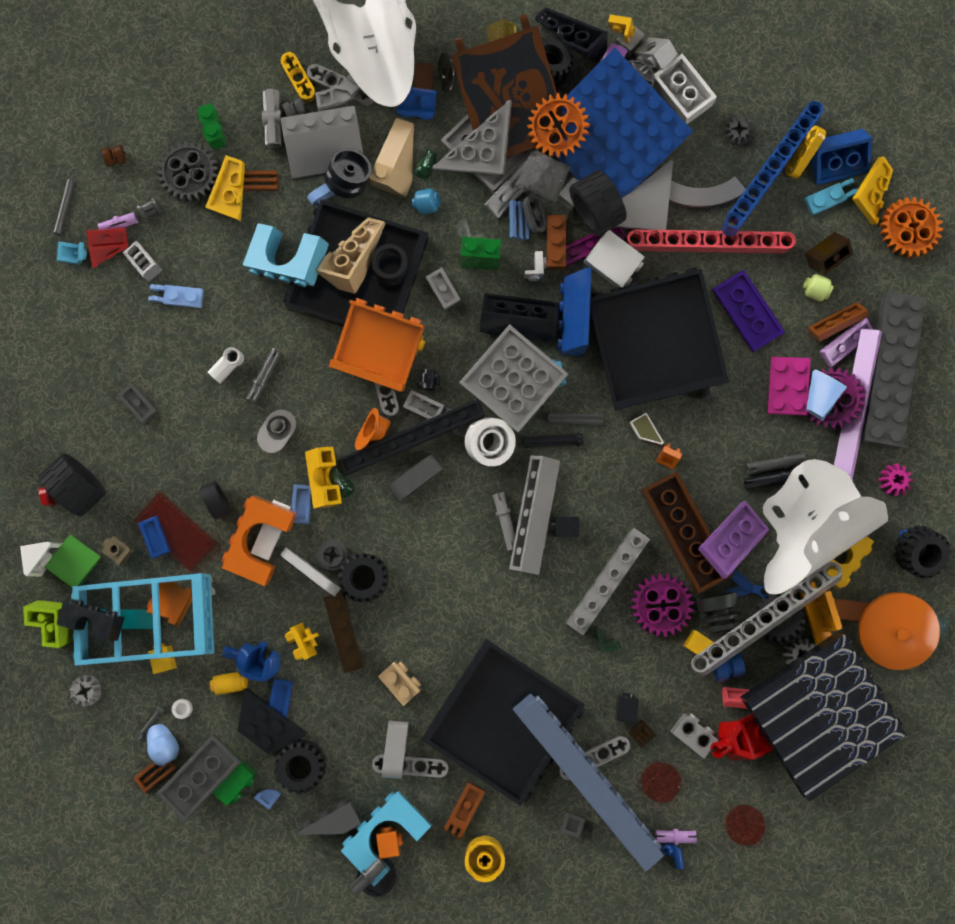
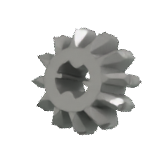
M796 638L792 644L789 642L790 646H784L788 653L782 654L784 657H789L785 663L789 664L797 659L799 655L798 650L803 651L801 653L803 655L815 647V645L809 644L808 639L802 641L801 638Z

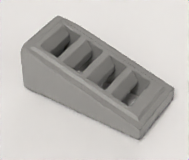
M137 240L122 252L148 282L162 271V268ZM138 249L140 250V251H139L136 255H134L133 257L130 256V255H132L136 250H138ZM144 254V256L138 262H136V260ZM149 260V262L141 268V266Z

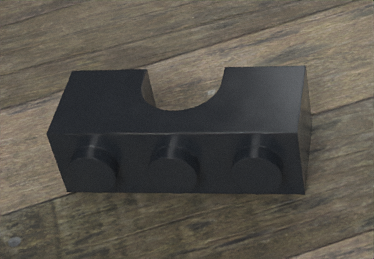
M72 599V601H63L56 625L72 630H84L87 621L90 619L92 622L91 636L107 641H117L125 617L117 615V611L110 609L103 611L100 610L101 606L94 604L87 606L84 605L82 600Z

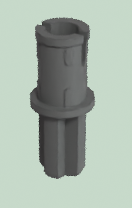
M377 858L366 870L363 869L362 874L350 885L351 891L355 895H359L370 883H373L374 879L386 868L384 862Z

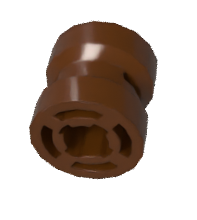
M116 145L111 149L109 147L102 148V157L107 167L114 166L115 163L124 164L127 162L122 145Z

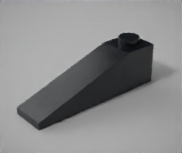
M546 7L535 17L538 23L581 55L597 61L607 51L608 32Z

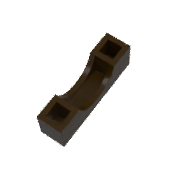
M339 592L336 596L329 595L323 597L344 673L364 668L363 655L353 630L345 593Z

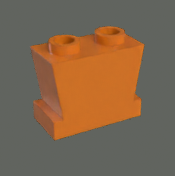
M174 582L159 583L160 617L169 619L168 623L179 627L192 602V589L186 587L184 590ZM151 598L147 604V612L153 615Z

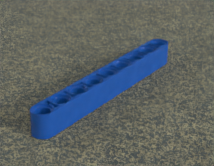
M812 101L806 106L730 210L722 225V231L725 235L734 236L738 233L789 163L810 129L818 123L824 111V107L820 102Z

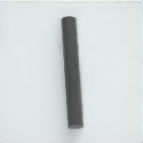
M67 179L53 231L55 234L61 235L75 183L71 179Z

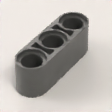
M431 454L391 483L389 488L399 502L406 499V496L409 497L421 488L422 484L425 485L437 476V473H441L444 468L434 454Z

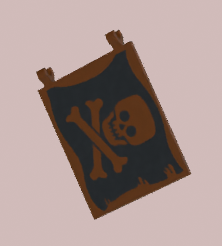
M527 14L519 16L523 28L522 31L468 50L465 49L461 36L455 38L454 41L458 52L451 55L473 131L482 125L495 111H498L505 105L508 100L512 101L506 158L536 148L538 143L532 144L531 141L534 137H529L528 133L533 131L527 128V125L532 124L528 117H534L531 110H538L536 103L542 105V98L549 101L550 94L553 99H556L557 95L538 25L530 27ZM559 109L557 112L559 117H563L562 109ZM550 111L549 114L556 125L555 128H558L563 139H566L567 136L561 124L558 123L555 115ZM543 119L540 125L548 127L550 120ZM558 135L552 136L550 143L559 141L560 137Z

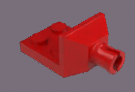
M751 714L736 721L720 722L718 731L719 741L712 743L710 746L711 750L718 748V750L712 752L714 757L719 759L725 755L732 761L754 760L773 750Z

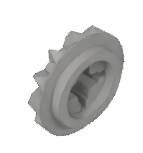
M79 676L72 682L69 689L70 698L73 699L75 704L82 707L91 706L101 696V685L93 676ZM82 686H84V688L92 687V689H90L87 692L88 696H86L85 694H78L80 693V691L83 690Z

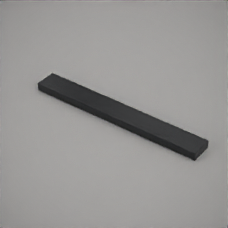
M477 398L372 443L360 451L356 450L342 456L338 460L344 475L348 476L486 416Z

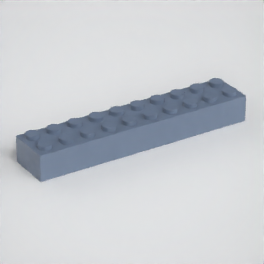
M530 693L513 710L641 867L648 871L664 856L660 851L662 846L625 803L624 799L612 787L605 776H603L576 741L572 743L574 738L563 726L559 728L561 722L551 711L546 712L549 708L539 696L534 697Z

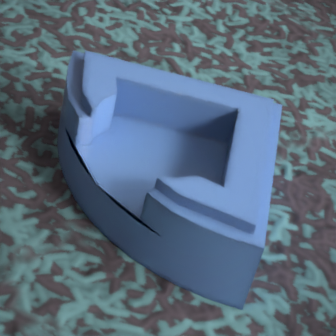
M266 789L259 792L254 799L269 810L282 793L275 789Z

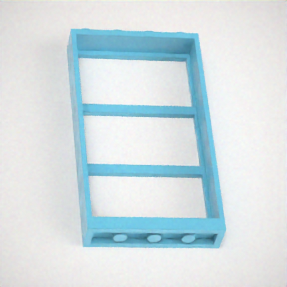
M199 573L73 586L71 599L82 600L84 605H87V590L112 588L113 610L117 611V615L121 616L119 587L152 584L154 654L122 656L120 632L119 639L114 641L115 657L89 659L87 621L84 630L73 631V659L75 665L214 654L210 574ZM192 580L195 650L162 653L159 583Z

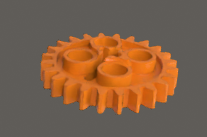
M557 93L556 99H553L550 94L549 101L542 98V105L536 103L538 110H531L534 117H528L532 124L527 125L528 129L533 130L528 133L529 137H534L531 141L532 144L538 143L536 149L543 148V155L549 151L551 158L554 153H556L558 158H560L561 153L568 157L569 150L573 154L575 153V146L581 149L579 142H586L583 135H589V132L584 128L590 127L589 123L584 122L589 119L588 115H582L586 109H579L581 102L579 101L574 104V97L568 100V96L565 94L563 99H561L559 93ZM561 108L567 110L566 115L563 117L557 115L558 110ZM550 111L553 112L558 123L561 124L568 138L567 141L563 139L558 128H555L556 125L549 114ZM543 119L550 120L548 127L540 125ZM569 125L577 127L576 131L572 134L566 131ZM554 135L560 137L559 142L556 144L550 143V139Z
M906 197L903 201L899 199L896 201V204L892 203L884 211L886 215L881 217V220L884 222L879 225V227L884 228L880 234L886 236L882 241L889 242L886 247H894L892 253L898 250L899 257L906 253V258L911 257L912 254L914 258H917L919 255L924 256L927 252L932 251L933 247L938 245L936 240L942 238L938 233L943 231V228L938 227L943 223V221L937 220L940 214L933 213L936 207L930 209V202L924 205L923 199L917 202L916 197H913L911 200ZM916 214L921 217V220L916 218ZM897 217H900L903 220V223H900ZM919 232L923 233L925 238H922ZM901 235H904L907 241H903Z

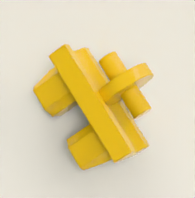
M303 622L291 627L290 631L285 634L289 644L296 641L298 648L293 650L296 660H306L318 654L315 649L317 643L314 638L318 637L319 634L318 632L312 634L310 628L306 629Z

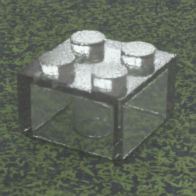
M539 151L530 152L516 188L530 195H536L545 202L555 203L570 166Z

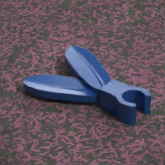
M737 570L732 571L733 576L730 578L739 586L727 589L724 593L737 592L738 597L749 593L758 594L760 597H768L760 592L762 588H765L764 586L752 585Z

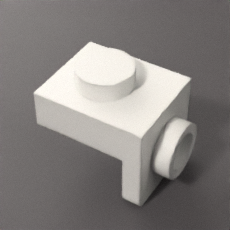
M535 251V270L524 271V279L539 281L540 278H543L544 269H547L546 257H543V251Z

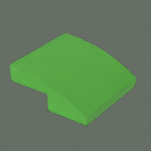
M70 535L48 561L45 569L72 588L73 586H81L91 570L100 562L101 557Z

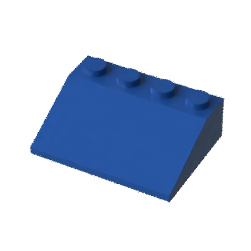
M585 268L564 278V283H560V294H563V301H559V313H562V320L558 322V331H562L561 338H558L557 350H561V355L584 356L588 347L591 268Z

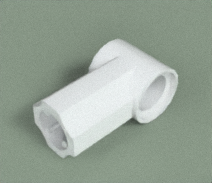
M227 348L223 356L208 373L221 384L237 366L243 363V353L236 348ZM236 352L237 359L234 362H231L230 356L232 353Z

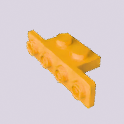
M815 581L811 583L812 588H817ZM831 591L824 592L804 606L815 645L830 637V631L843 629ZM799 592V593H800L801 600L804 599V598H805V594L802 593V592Z

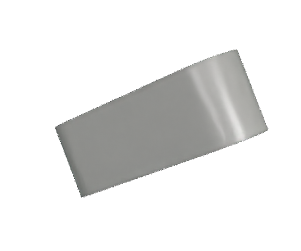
M389 720L382 778L402 779L409 722Z

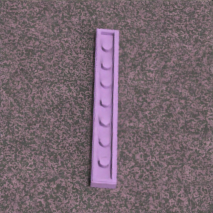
M861 329L852 374L856 376L854 381L859 379L861 381L857 387H864V391L860 393L865 394L866 398L860 400L865 402V406H859L862 413H855L858 418L857 420L852 417L850 418L851 425L846 421L843 422L844 428H841L834 466L847 472L852 480L882 335L880 330ZM847 397L846 405L851 403V397Z

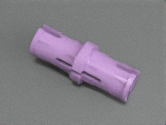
M135 212L120 217L114 216L111 220L98 223V228L127 227L135 223L137 224L138 219Z
M655 830V836H663L655 838L659 843L679 845V843L696 844L697 838L688 837L697 836L695 830Z

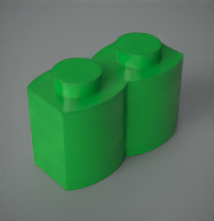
M211 103L199 106L197 110L198 118L203 125V135L212 149L226 146V137L221 129V119Z

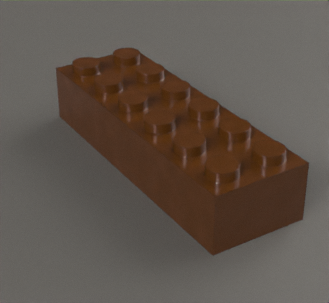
M676 471L640 490L694 593H701L727 579H723L698 549L711 533L678 472Z

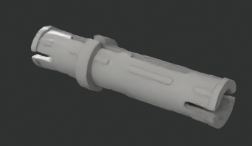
M504 492L492 495L497 509L495 513L496 516H499L507 551L513 550L512 545L514 546L515 532L509 514L511 510L507 507Z

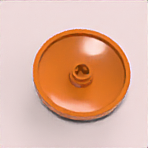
M891 592L877 597L865 608L858 624V637L863 650L875 663L888 669L906 670L922 664L932 655L939 642L940 625L934 610L924 600L910 593Z

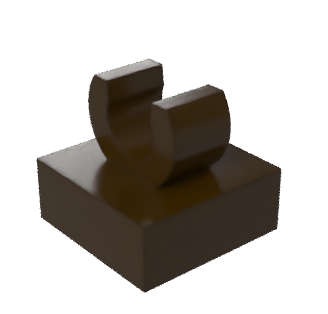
M643 720L628 732L641 748L656 736Z

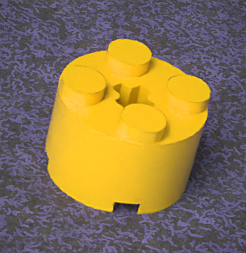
M476 837L470 841L466 848V870L479 882L493 881L502 873L505 866L503 847L493 837ZM483 855L487 856V862H483Z

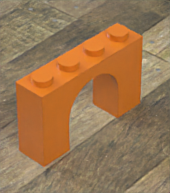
M254 495L247 498L244 503V514L239 517L236 523L238 527L236 534L233 533L229 540L231 546L229 551H226L223 555L222 568L266 586L269 584L276 566L260 560L251 554L247 546V535L250 529L258 523H265L285 532L291 531L298 513Z

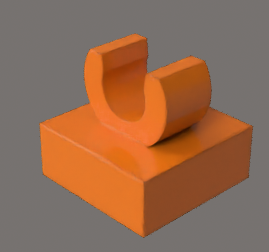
M667 444L658 455L656 462L673 470L681 459L682 454L679 448L675 451L670 448L671 444Z

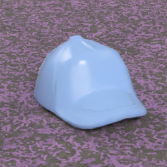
M161 724L151 726L147 731L148 755L156 765L165 766L177 758L179 745L166 726Z

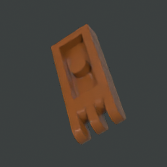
M468 781L443 830L447 832L450 825H452L453 828L450 834L454 836L456 830L459 829L457 838L461 839L485 794V790Z

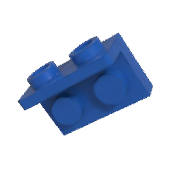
M411 87L406 99L398 105L396 113L401 114L402 117L415 116L421 120L433 119L437 91Z

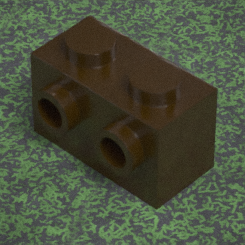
M837 232L832 233L805 253L809 267L823 276L854 254L850 239Z

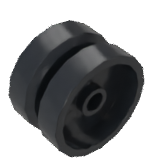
M340 149L332 156L325 174V183L329 190L339 197L349 199L358 197L363 192L371 175V163L364 154L355 149Z

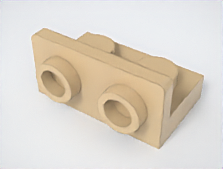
M395 661L378 677L404 706L421 691L419 688L421 684L414 676L411 678L406 673L408 668L401 661L399 663Z

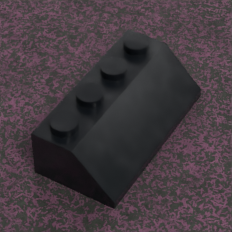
M485 293L479 332L501 335L510 324L526 339L555 342L559 302Z

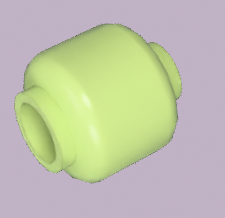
M814 274L811 278L807 277L803 285L805 296L818 302L824 299L827 300L833 290L831 280L819 274Z

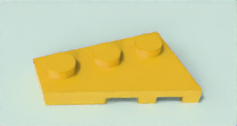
M225 156L205 207L208 210L240 222L245 163L243 161Z
M884 156L877 158L852 199L872 225L878 224V211L882 209L884 204L882 197L884 191L888 190L893 173V168Z

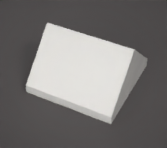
M43 542L20 546L24 575L41 577L47 570L45 569L46 564L62 543Z

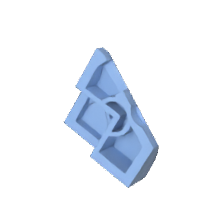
M814 369L806 411L823 421L847 386Z

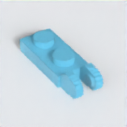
M851 178L841 184L837 183L806 197L804 201L811 215L818 214L853 197L858 188L846 194L843 188L855 183L854 179Z

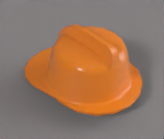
M373 408L369 412L366 422L356 438V450H362L369 442L382 440L387 434L390 420L379 415L378 409Z

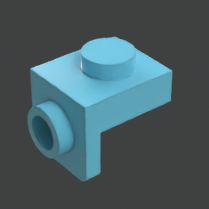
M58 242L56 262L80 265L83 260H86L87 249L84 248V243Z

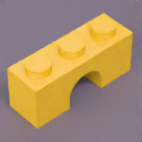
M319 447L306 451L305 456L313 509L342 504L339 485H332L329 478L330 469L336 466L334 447Z
M866 536L846 550V561L842 564L838 563L842 568V579L833 586L835 589L847 586L852 572H856L860 568L862 558L871 552V545L874 541ZM834 569L827 572V575L835 577L838 574V571Z

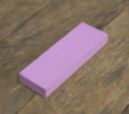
M867 318L853 324L820 351L829 367H833L858 347L861 329L873 330Z

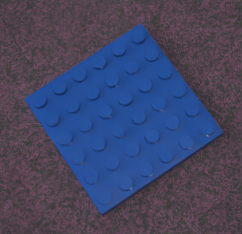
M614 47L567 95L568 100L572 97L575 98L574 104L579 101L581 102L579 109H586L582 115H588L589 119L584 121L590 124V127L584 128L589 132V135H583L586 142H579L581 149L575 146L574 154L569 150L568 157L561 153L560 158L557 157V159L577 180H581L596 170H601L614 183L620 196L623 198L650 175L693 133V130ZM561 108L563 116H565L567 110L565 108ZM575 125L567 127L570 134L574 133L577 129Z

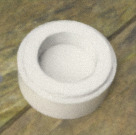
M179 699L172 706V713L178 719L187 718L193 710L191 702L187 699Z

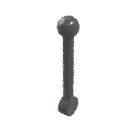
M162 705L157 706L156 712L144 728L135 734L136 739H142L145 731L158 714L164 711Z

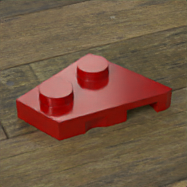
M126 227L86 230L92 268L97 267L98 264L128 248Z

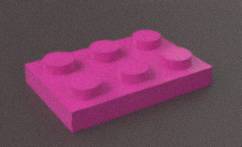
M771 357L768 414L807 416L808 411H806L809 397L811 358Z

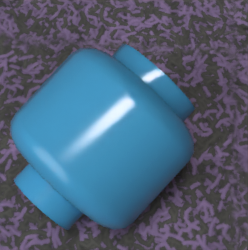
M432 188L418 190L412 199L413 209H417L421 215L435 213L438 207L441 206L439 193L435 192Z

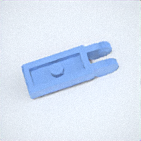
M150 285L151 290L162 291L164 296L152 295L149 296L148 301L163 303L164 305L202 308L204 290L201 288Z

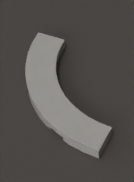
M373 34V35H367V36H363V37H364V38H371V37H375V36H374V34ZM377 45L374 47H368V50L376 49V53H378ZM350 74L342 84L315 93L318 112L337 108L356 97L362 91Z
M656 168V169H655L650 175H648L642 182H644V181H645L646 179H648L651 175H653L656 171H658V169ZM736 177L723 184L709 188L687 187L671 180L669 201L673 204L689 208H711L737 199L746 189Z

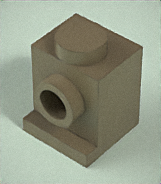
M112 536V538L108 537L103 542L102 546L104 548L101 552L115 561L116 564L125 565L135 549L118 536ZM114 546L117 547V552H116V553H114V552L112 551V549L114 548Z

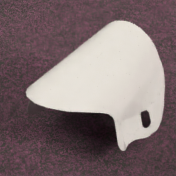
M313 0L326 27L329 38L328 44L332 55L347 69L356 84L378 104L388 107L401 104L409 94L413 82L416 34L415 19L407 8L406 1L366 0L363 7H357L354 4H343L336 0ZM406 17L412 20L411 29L406 25ZM373 34H374V37H371V38H364V37H363V36L373 35ZM335 42L338 44L340 48L339 54H337L333 50V44ZM377 45L378 53H376V49L368 50V47H374Z
M812 459L804 461L795 467L783 487L774 496L768 498L763 505V513L776 530V541L780 545L774 558L766 567L764 575L766 592L775 595L791 589L826 563H829L887 523L886 504L872 497H861L848 473L826 461ZM800 474L807 480L809 484L807 488H804L799 481ZM773 506H779L785 517L778 518L772 509ZM815 510L811 516H808V513Z

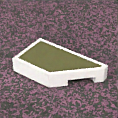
M647 413L629 422L638 439L658 445L664 444Z

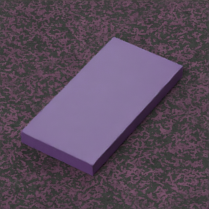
M743 501L698 549L724 579L732 573L770 529L750 505Z

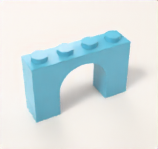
M258 223L243 262V266L249 269V273L255 276L263 274L266 278L272 280L276 277L285 283L293 281L301 287H306V285L314 286L318 276L316 270L325 257L329 243L320 236L304 233L295 257L287 264L277 266L275 255L283 234L273 226Z
M392 791L385 798L387 803L382 808L378 806L370 814L373 818L368 823L364 820L357 828L358 833L354 837L350 835L342 843L344 848L341 852L361 873L363 869L366 870L379 858L371 844L372 832L379 823L395 821L401 824L416 841L432 826L425 816L400 791H397L396 794ZM386 865V868L382 870L371 884L375 886L388 873L390 868Z

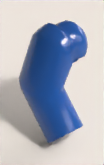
M665 843L662 847V853L673 858L675 869L685 868L682 850L673 843Z

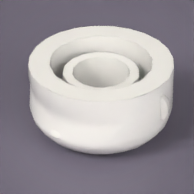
M483 417L474 421L467 429L465 435V448L469 456L476 462L486 466H498L505 463L511 457L515 448L516 440L513 429L505 421L498 418ZM492 432L494 442L486 450L483 446V439L488 433Z

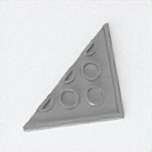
M508 100L498 111H495L482 125L464 138L459 145L449 151L437 164H434L432 169L504 176L512 101Z
M670 160L631 193L622 198L627 218L614 228L666 230L673 161Z

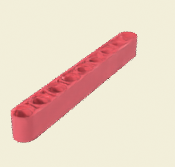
M632 230L629 232L625 242L636 251L787 253L795 245L796 238L790 232L738 231L734 236H727L723 231ZM630 238H637L639 243L633 244ZM649 238H655L658 243H650ZM668 238L675 239L677 244H670ZM687 239H693L695 241V244H689L687 242ZM706 239H711L714 245L707 244ZM725 239H730L733 245H727ZM744 239H748L751 245H746ZM762 240H768L770 246L764 245ZM781 240H786L789 246H784Z

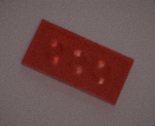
M159 492L134 519L138 524L146 519L158 516L171 549L169 553L190 572L217 544L211 536L162 492Z

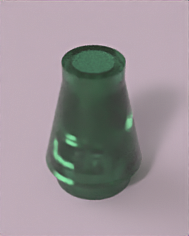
M427 150L415 166V174L418 177L428 179L429 176H432V167L437 156L434 151Z
M339 469L330 473L329 476L333 484L340 487L342 498H346L354 493V484Z

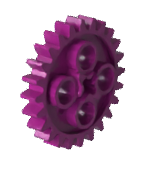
M830 367L829 372L826 373L823 368L822 373L847 386L846 390L837 400L843 412H839L834 404L835 412L832 415L826 416L823 421L812 415L810 421L814 422L817 420L818 427L824 423L825 429L832 425L835 430L837 424L844 428L843 422L846 421L851 425L850 418L852 417L857 420L858 418L855 413H862L859 406H865V402L860 399H864L866 396L860 392L864 391V387H857L861 383L860 379L854 381L855 374L848 376V370L841 373V368L838 367L837 371L834 372L833 368ZM844 397L852 398L851 403L848 405H843L841 401Z
M661 574L657 575V579L650 575V581L643 579L644 586L637 584L640 591H633L637 597L631 598L632 601L636 602L635 605L630 606V608L636 609L632 616L639 617L636 623H643L641 626L642 630L648 627V634L655 630V636H659L660 632H662L663 637H667V631L671 635H675L674 629L681 632L680 625L688 626L685 619H692L688 612H694L693 609L689 608V605H693L694 602L689 601L688 598L693 595L686 594L689 587L682 588L684 581L676 583V576L670 580L669 574H666L664 579ZM670 589L674 590L676 594L673 600L667 598V591ZM649 591L656 593V599L652 602L647 598ZM661 600L664 603L679 602V606H666L663 610L660 607H645L646 604H660ZM671 609L677 611V617L673 620L668 616V612ZM652 610L658 613V618L655 621L649 619V613Z

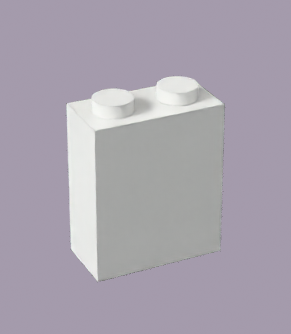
M609 230L603 234L583 263L615 287L623 288L624 286L626 288L632 281L631 275L633 272H638L644 263L641 261L644 259V256Z

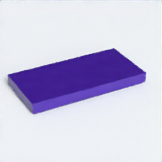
M744 270L711 290L752 353L785 333Z

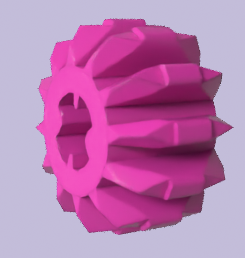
M899 464L886 466V470L880 472L883 477L878 478V481L884 483L880 488H886L885 494L892 493L893 497L898 496V494H906L905 490L911 489L908 483L914 481L908 478L912 472H905L906 467H899ZM895 477L898 478V481H896V483H894L893 481Z

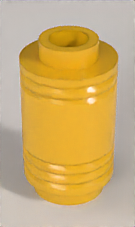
M238 672L213 676V680H210V690L215 695L244 691L245 688H248V679Z

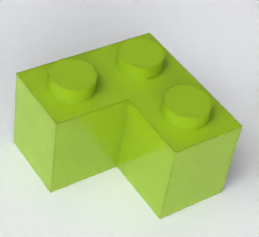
M38 600L23 606L24 626L41 627L42 646L61 648L73 642V630L56 625L62 607L61 602Z

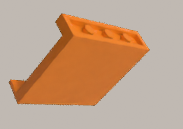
M356 298V301L350 300L351 306L334 358L330 360L329 367L400 392L404 391L426 325L421 324L422 320L411 317L410 320L403 318L404 314L397 311H392V314L385 312V307L374 304V307L368 306L367 301Z

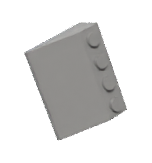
M355 106L281 118L292 179L326 174L333 154L340 149H355L364 154Z

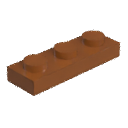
M547 215V270H566V215Z
M855 302L809 326L808 331L820 342L868 317L869 312L860 303Z

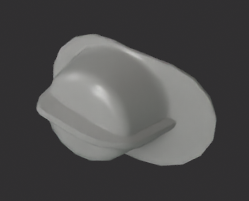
M277 410L266 418L257 434L258 445L263 451L275 453L285 446L296 428V420L292 413L287 410Z

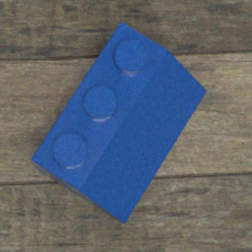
M864 129L826 137L810 160L816 185L869 173L871 169L872 137Z

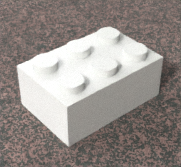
M683 54L671 61L663 70H659L654 74L653 89L686 124L712 107L717 98Z

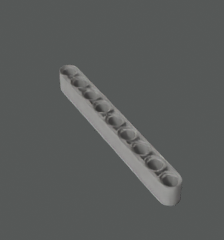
M836 562L826 563L697 654L691 662L694 671L701 676L708 675L839 583L842 579L841 566ZM834 569L838 571V574L835 577L827 575V572ZM813 581H820L822 585L820 588H812L811 583ZM798 592L805 594V598L802 600H796L794 596ZM787 604L789 608L787 611L781 612L778 610V606ZM765 615L772 617L770 623H763L761 620ZM748 627L756 629L752 635H747L745 631ZM733 638L739 639V644L735 647L729 645L730 640ZM720 649L723 651V655L720 658L713 657L715 650ZM700 661L707 663L703 670L697 669V664Z

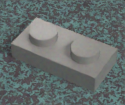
M442 267L425 276L444 310L461 301Z

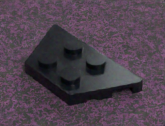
M249 688L245 689L238 725L239 733L268 755L306 736V731Z

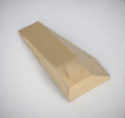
M399 118L395 119L369 179L372 187L404 198L407 197L413 180V123Z
M367 218L352 231L351 237L345 242L342 240L338 244L339 247L333 253L329 252L324 257L316 270L317 273L338 289L355 294L365 278L385 222Z

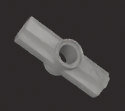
M273 88L263 91L264 111H262L265 146L268 148L282 147L281 118H283L282 111L280 110L279 90Z

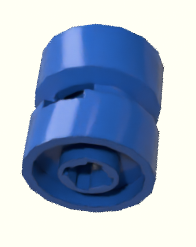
M740 653L713 671L717 682L726 681L730 678V675L733 678L745 676V666Z

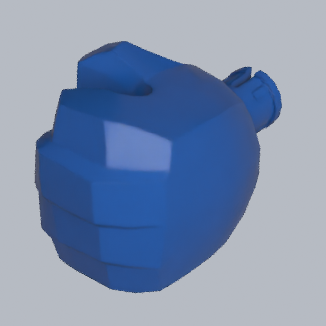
M264 641L257 646L245 643L240 650L225 646L222 653H226L222 654V657L236 661L237 672L247 679L268 681L280 670V655L277 651L271 652L270 656L265 660L264 653L268 643Z

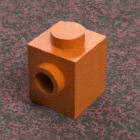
M392 825L381 827L376 834L379 858L399 856L401 852L400 845H403L402 833H398L397 828H392Z

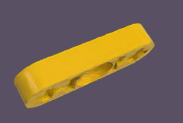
M291 52L284 53L281 57V64L297 94L303 102H312L316 97V92L295 54ZM287 59L292 61L294 69H291L286 61ZM296 74L303 75V79L300 82L293 80ZM305 85L307 91H310V96L304 94L302 86Z
M818 126L810 129L785 169L786 175L796 179L802 174L824 141L826 130Z

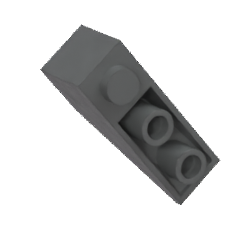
M344 799L335 805L336 808L332 811L326 809L319 813L318 819L314 821L309 819L301 824L302 828L297 833L298 835L344 834L360 825L363 819L353 800L351 799L347 802Z

